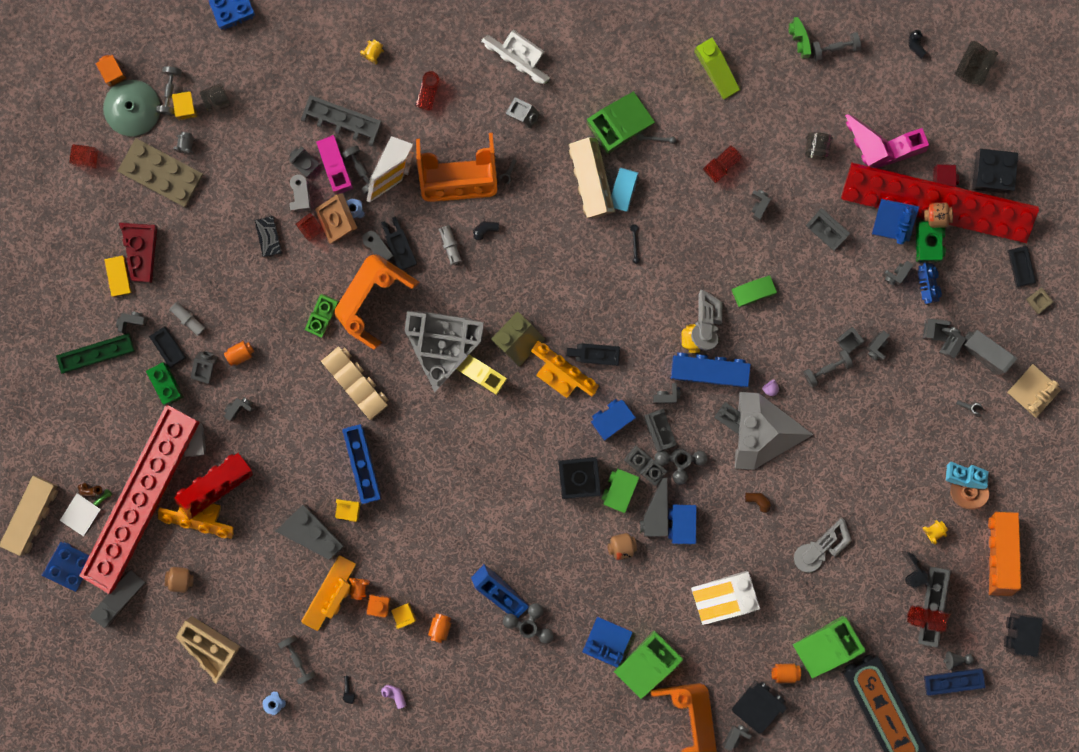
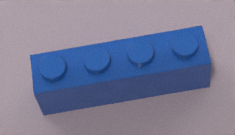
M678 352L677 356L674 355L672 357L670 379L746 388L749 382L750 364L746 363L744 359H734V362H730L725 357H715V360L708 359L707 355H696V358L689 357L688 353Z
M359 424L342 429L361 504L382 499L363 425Z

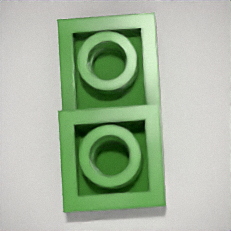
M794 17L792 23H789V35L793 36V40H800L797 43V51L801 53V59L809 58L811 47L807 32L800 19Z
M770 276L732 289L738 307L755 303L757 300L774 296L777 293Z
M321 293L309 317L305 331L322 338L339 301Z

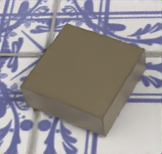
M1042 287L1026 299L1037 314H1040L1054 303Z

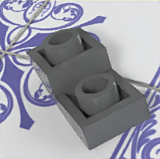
M636 445L624 459L626 463L654 486L667 473L662 466L658 465L655 460Z

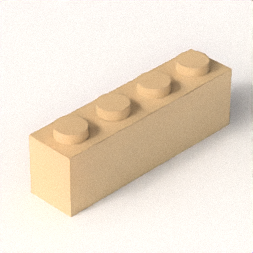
M589 137L570 143L569 154L574 163V174L578 179V191L583 200L585 215L587 218H597L614 213L615 209L597 138Z
M32 476L3 536L0 547L19 556L30 552L33 546L31 541L34 536L38 535L41 529L39 524L42 518L45 519L49 513L50 508H48L50 501H54L58 494L56 490L58 485L39 476Z

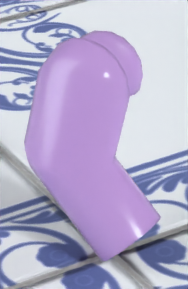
M386 685L382 688V696L394 699L398 709L407 706L400 688L392 685Z

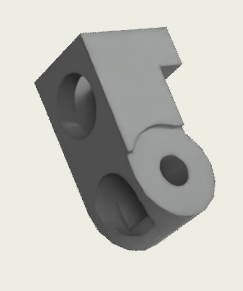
M368 231L364 234L363 243L368 249H371L374 254L380 255L389 262L394 259L376 232Z

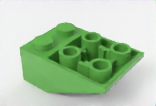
M634 91L589 117L586 122L607 154L655 123Z
M844 616L837 618L792 644L811 678L846 663L865 652L854 630Z
M653 631L614 670V673L642 699L683 659Z

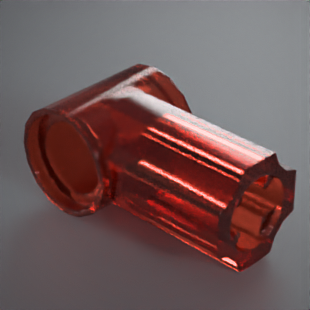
M429 71L423 75L416 107L432 111L436 93L440 86V79L437 73ZM429 77L437 79L436 83L432 86L426 84V80Z
M730 145L702 170L717 183L742 156Z

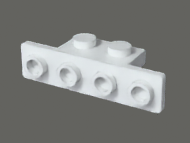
M511 31L503 45L489 35L482 39L487 49L498 52L503 60L511 61L519 71L531 75L535 82L545 84L550 79L549 76L535 67L545 51L516 31Z

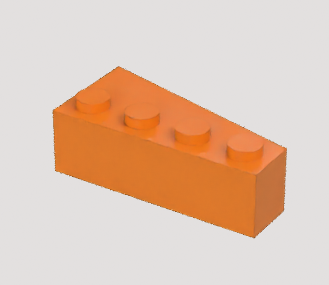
M995 512L988 521V527L991 529V536L989 537V595L1013 596L1021 589L1019 513Z

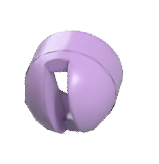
M772 380L764 385L762 390L766 395L775 396L779 392V386L775 380Z

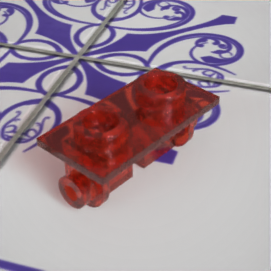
M911 606L906 617L907 623H910L912 626L925 628V623L927 622L929 623L928 629L942 632L947 630L946 623L950 614L924 609L920 606Z

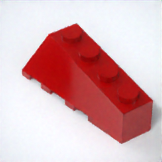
M239 453L231 454L225 458L224 463L219 466H213L207 475L196 478L187 489L182 488L179 490L174 499L187 518L191 520L252 477V470Z

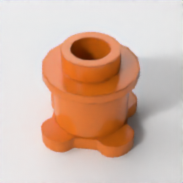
M350 577L351 587L349 595H351V599L362 600V597L367 595L365 594L366 585H369L370 582L366 579Z

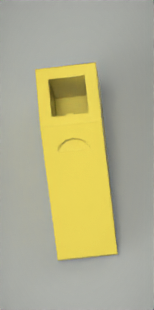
M468 355L457 367L458 371L495 395L499 393L507 378L471 355Z

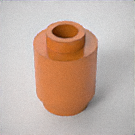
M243 340L228 348L224 355L230 366H237L252 358L254 350L249 342L245 343Z
M436 613L428 633L432 641L442 643V640H447L451 626V617Z
M794 663L775 664V668L771 670V675L776 683H795L801 679L800 666Z

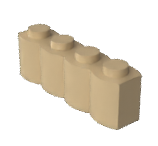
M338 346L321 362L368 419L372 420L388 407L386 403L388 398L382 391L378 393L374 389L376 384L370 377L367 379L362 374L364 370L357 362L354 364L349 359L352 355L345 347L341 349Z

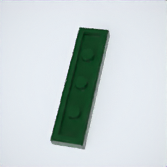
M127 333L56 355L60 372L64 374L136 351L131 334Z

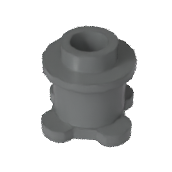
M181 132V135H177V147L174 146L173 149L177 152L194 154L192 145L196 139L192 137L193 134Z

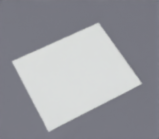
M76 494L60 521L84 536L101 509L79 494Z

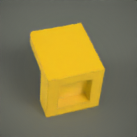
M191 92L172 94L175 117L178 120L197 117Z
M336 499L335 518L357 522L361 502Z
M410 603L391 610L397 624V629L416 621Z

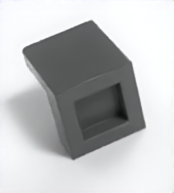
M926 319L923 339L946 341L947 334L942 332L941 329L942 327L948 328L951 325V321Z
M854 327L849 328L835 339L841 349L845 350L848 354L865 342Z

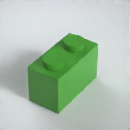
M617 469L616 472L612 471L608 480L611 483L609 490H604L601 498L604 501L603 505L625 513L639 477Z

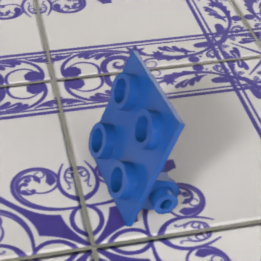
M208 0L220 30H227V28L233 26L232 23L236 26V21H239L241 24V19L246 21L253 19V16H255L249 0Z
M881 199L872 234L894 238L898 244H904L906 241L909 242L919 206Z
M929 263L918 266L919 280L926 279L920 281L919 284L927 283V286L920 287V289L928 288V290L921 291L922 301L925 304L940 302L939 297H942L940 286H937L936 279L939 277L937 267Z
M60 542L42 576L76 592L83 580L79 575L90 555L71 547L67 542Z
M597 617L582 652L618 668L633 632Z

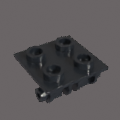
M901 551L914 570L905 578L906 584L914 588H918L921 585L929 586L927 582L929 577L924 570L918 568L917 564L919 561L913 553Z

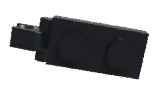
M582 343L577 344V349L567 348L566 356L576 357V362L619 366L620 347Z

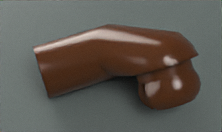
M87 483L80 484L77 487L78 493L81 496L95 497L103 491L99 485L88 488Z
M745 493V502H756L763 513L770 511L771 502L764 494Z

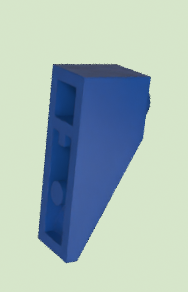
M485 564L471 577L475 589L507 614H514L518 618L529 607L498 574Z

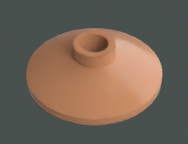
M952 483L950 488L952 499L959 506L966 509L981 508L989 499L988 487L986 489H977Z

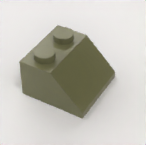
M518 311L491 339L519 367L532 354L531 350L536 342L540 341L542 343L545 340Z

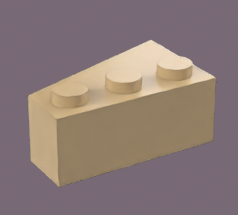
M193 616L184 622L176 636L186 650L198 660L203 670L205 669L209 673L215 684L223 677L241 647Z

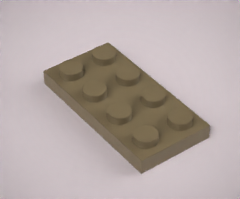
M135 138L118 169L119 173L185 208L204 175Z

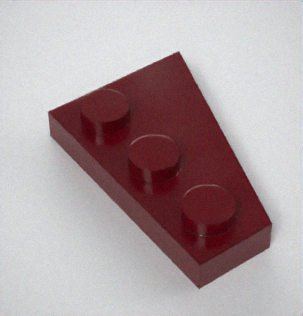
M119 223L123 234V245L126 248L131 281L152 283L158 226Z

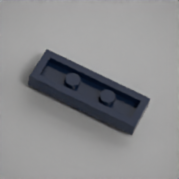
M982 668L924 676L927 696L985 688Z

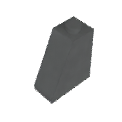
M978 330L969 331L964 336L966 339L962 347L995 375L1006 373L1017 360L1014 355Z

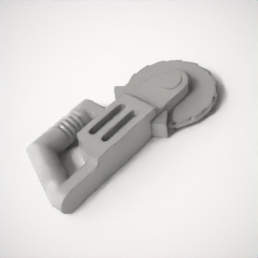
M700 290L698 321L692 329L691 337L692 341L700 349L711 350L718 344L716 332L719 329L714 324H722V302L708 292ZM713 305L715 306V316H713Z
M841 517L815 543L810 542V544H804L797 548L794 553V563L798 569L807 573L814 572L820 567L822 561H825L824 552L826 550L836 557L852 542L845 520ZM839 526L843 539L832 549L830 546L837 540L834 530Z

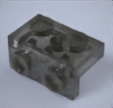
M971 41L954 74L971 86H981L986 81L987 74L994 65L998 52L988 50L977 41Z

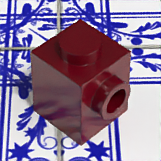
M937 164L934 166L933 182L956 187L959 184V174H956V165Z

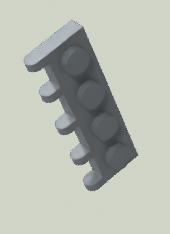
M311 95L301 117V121L304 122L307 116L319 119L317 127L320 128L323 121L337 126L335 129L337 134L340 133L341 128L355 132L353 140H357L359 134L371 138L369 141L370 146L374 145L382 121Z

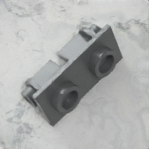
M724 402L714 418L739 435L740 412Z

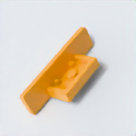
M540 341L536 342L531 352L546 362L538 371L537 377L566 398L576 386L590 396H594L599 385L592 378H588L577 367L565 361L561 355L553 352L546 344Z
M210 505L191 520L187 518L180 507L178 512L164 508L158 509V519L166 524L173 523L185 529H196L201 533L215 534L224 539H232L234 535L233 526L216 522L221 510L220 505Z
M341 555L337 557L301 621L303 624L318 631L326 617L331 619L333 615L338 613L341 606L339 604L350 592V584L347 582V579L356 565L354 562Z

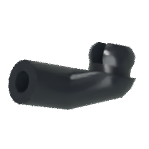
M914 30L909 35V48L921 59L927 53L920 45L923 34L920 30Z
M481 222L473 230L474 239L482 240L487 231L499 232V222Z

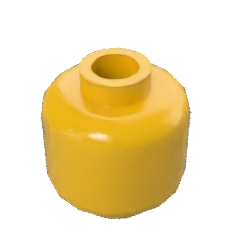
M695 324L686 325V328L681 332L682 347L689 349V353L700 352V348L695 345L691 337L692 329L696 326Z

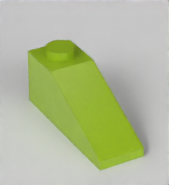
M710 38L698 45L694 52L723 100L738 92L740 89L714 39Z

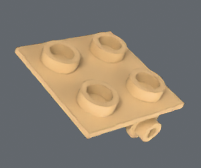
M1032 364L1007 393L1037 418L1061 389L1056 381H1051Z

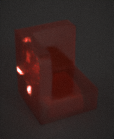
M73 144L69 163L73 166L96 169L99 150L95 147Z
M311 213L295 224L309 242L324 231Z

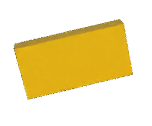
M122 255L104 259L111 296L116 297L130 294L131 288L125 257Z

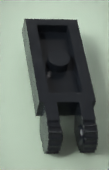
M395 216L392 218V222L397 232L390 234L387 223L383 221L381 224L397 267L404 271L416 266L417 262L405 233Z

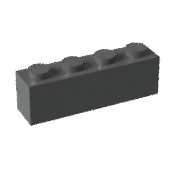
M930 567L929 586H927L918 644L932 647L940 646L952 574L950 569Z

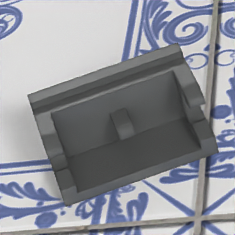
M822 208L805 225L833 251L850 234Z
M664 409L644 415L657 452L677 445Z

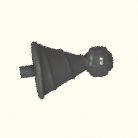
M947 651L946 659H943L949 670L964 662L969 665L974 662L972 654H967L963 657Z

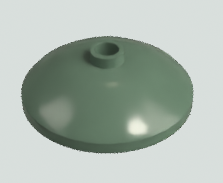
M126 80L116 84L107 93L103 112L107 123L114 131L124 136L134 137L147 133L155 126L160 116V113L156 112V108L161 105L157 93L148 84L139 80ZM128 103H132V107L130 109H127L126 107Z

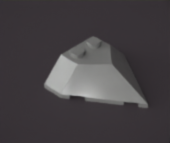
M407 311L405 332L432 385L434 393L481 342L484 322L437 313Z
M739 392L738 411H740L738 449H736L735 469L754 470L813 435L761 394Z

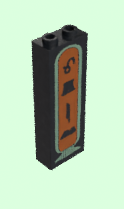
M869 654L862 658V662L858 664L851 663L845 666V671L841 673L881 752H927L879 656Z

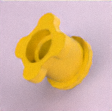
M376 40L368 41V46L364 51L361 50L360 53L363 57L377 65V58L381 53H384L383 45Z
M936 520L930 527H923L932 544H937L936 540L947 536L946 532L948 529L942 521L938 522Z

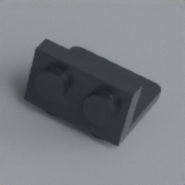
M754 681L732 707V711L753 730L761 734L779 712L783 714L787 707L784 705L786 701L778 694L773 696L769 692L771 688L763 681L760 684Z

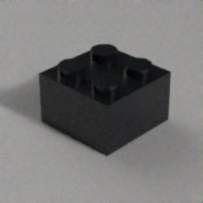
M981 148L976 151L972 190L1007 194L1015 191L1018 153Z
M597 457L558 461L562 499L601 496Z
M1010 613V617H1007L1006 628H1009L1008 636L1004 638L1006 651L1017 655L1038 657L1043 618Z

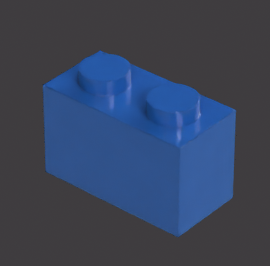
M615 399L607 405L609 407L608 410L605 412L600 410L592 416L594 420L591 421V424L603 440H606L635 419V416L622 399L619 402Z
M672 505V509H668V520H672V528H668V539H671L672 544H696V505Z

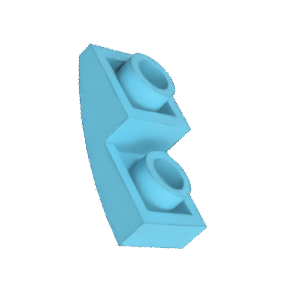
M624 168L619 169L611 195L614 208L626 212L629 210L639 172Z
M950 462L947 465L946 481L960 486L986 489L989 471L974 465L966 468Z

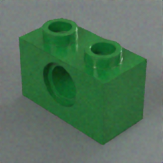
M918 222L916 224V262H940L943 260L946 253L945 246H942V238H945V228H931L929 222ZM928 237L935 240L934 247L927 244Z
M162 362L146 370L163 405H170L184 398L167 363Z

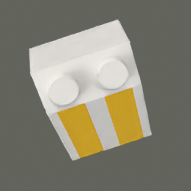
M391 136L371 177L367 196L368 202H372L400 183L404 175L409 174L412 166L410 163L414 156V153L411 152L413 144Z
M748 571L691 588L702 625L760 609Z

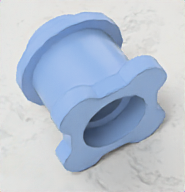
M349 199L346 201L349 210L352 206H356L355 211H350L353 218H362L364 216L360 200Z
M272 692L271 695L263 700L265 712L271 715H276L281 708L286 706L285 700L279 697L278 692ZM270 702H275L276 707H272Z

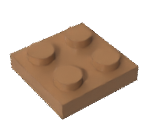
M343 193L335 195L315 209L330 244L337 242L357 229Z

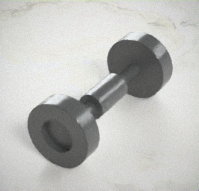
M850 33L851 41L843 43L841 41L829 44V47L821 48L818 41L813 42L812 51L815 61L822 60V52L841 50L849 45H852L854 52L861 51L858 33Z
M163 66L162 73L170 76L165 88V106H157L156 112L174 116V108L168 107L174 88L172 84L173 76L180 77L182 70Z
M356 145L344 151L341 156L344 160L352 158L354 161V167L367 184L361 189L364 195H366L369 191L370 181L366 176L367 172L363 165L355 157L360 152L359 147Z
M845 350L839 352L840 361L828 364L821 368V371L815 374L809 368L803 371L812 388L818 385L816 377L834 371L837 366L844 364L847 369L853 367L852 360Z
M293 635L278 643L280 649L288 646L292 654L290 656L296 668L298 667L303 675L296 680L298 685L316 675L314 671L308 674L305 673L302 667L303 662L291 645L292 642L297 640L296 636Z

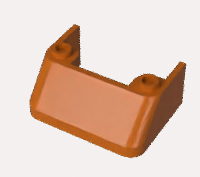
M489 133L490 148L478 150L476 161L438 164L436 155L421 152L420 139H416L417 166L422 198L428 202L494 196L498 188L493 133Z
M377 254L370 255L365 259L335 308V316L346 331L373 350L381 346L383 342L364 330L365 323L362 318L356 315V312L374 283L381 287H389L398 279L411 289L420 283Z
M704 684L680 685L652 689L650 691L651 696L671 694L672 702L676 707L689 708L694 746L686 747L681 752H717L709 691Z

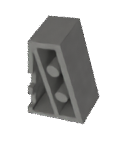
M303 504L275 531L328 560L332 559L345 546L306 504Z

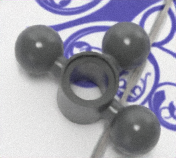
M677 448L671 455L661 450L655 454L654 459L660 466L668 464L669 461L673 462L677 466V471L673 474V480L676 484L683 485L688 480V474L684 471V468L688 467L691 462H694L697 466H703L706 464L708 456L704 451H696L693 455H690L686 450ZM680 454H685V460L680 463L677 462V457Z
M533 603L529 606L528 614L530 617L523 622L518 621L517 616L511 613L504 616L503 625L508 629L519 628L521 635L525 638H532L536 635L544 644L551 643L554 638V634L550 629H537L535 620L543 614V607L538 603ZM527 623L532 624L534 627V631L530 634H526L523 631V626Z

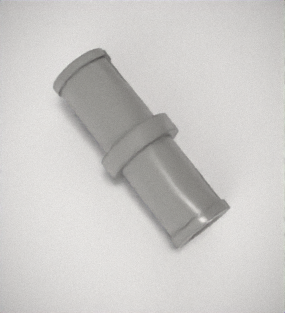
M447 225L439 228L444 243L443 249L448 254L450 265L461 263L462 259L457 249L458 243L454 240L451 226Z
M178 301L170 308L169 311L181 320V324L183 326L186 325L196 336H199L206 328L193 317L194 314L192 312L189 313Z

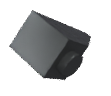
M667 478L661 479L643 516V521H640V532H644V536H668Z
M130 570L118 583L114 591L100 602L90 614V617L103 628L109 627L146 582Z

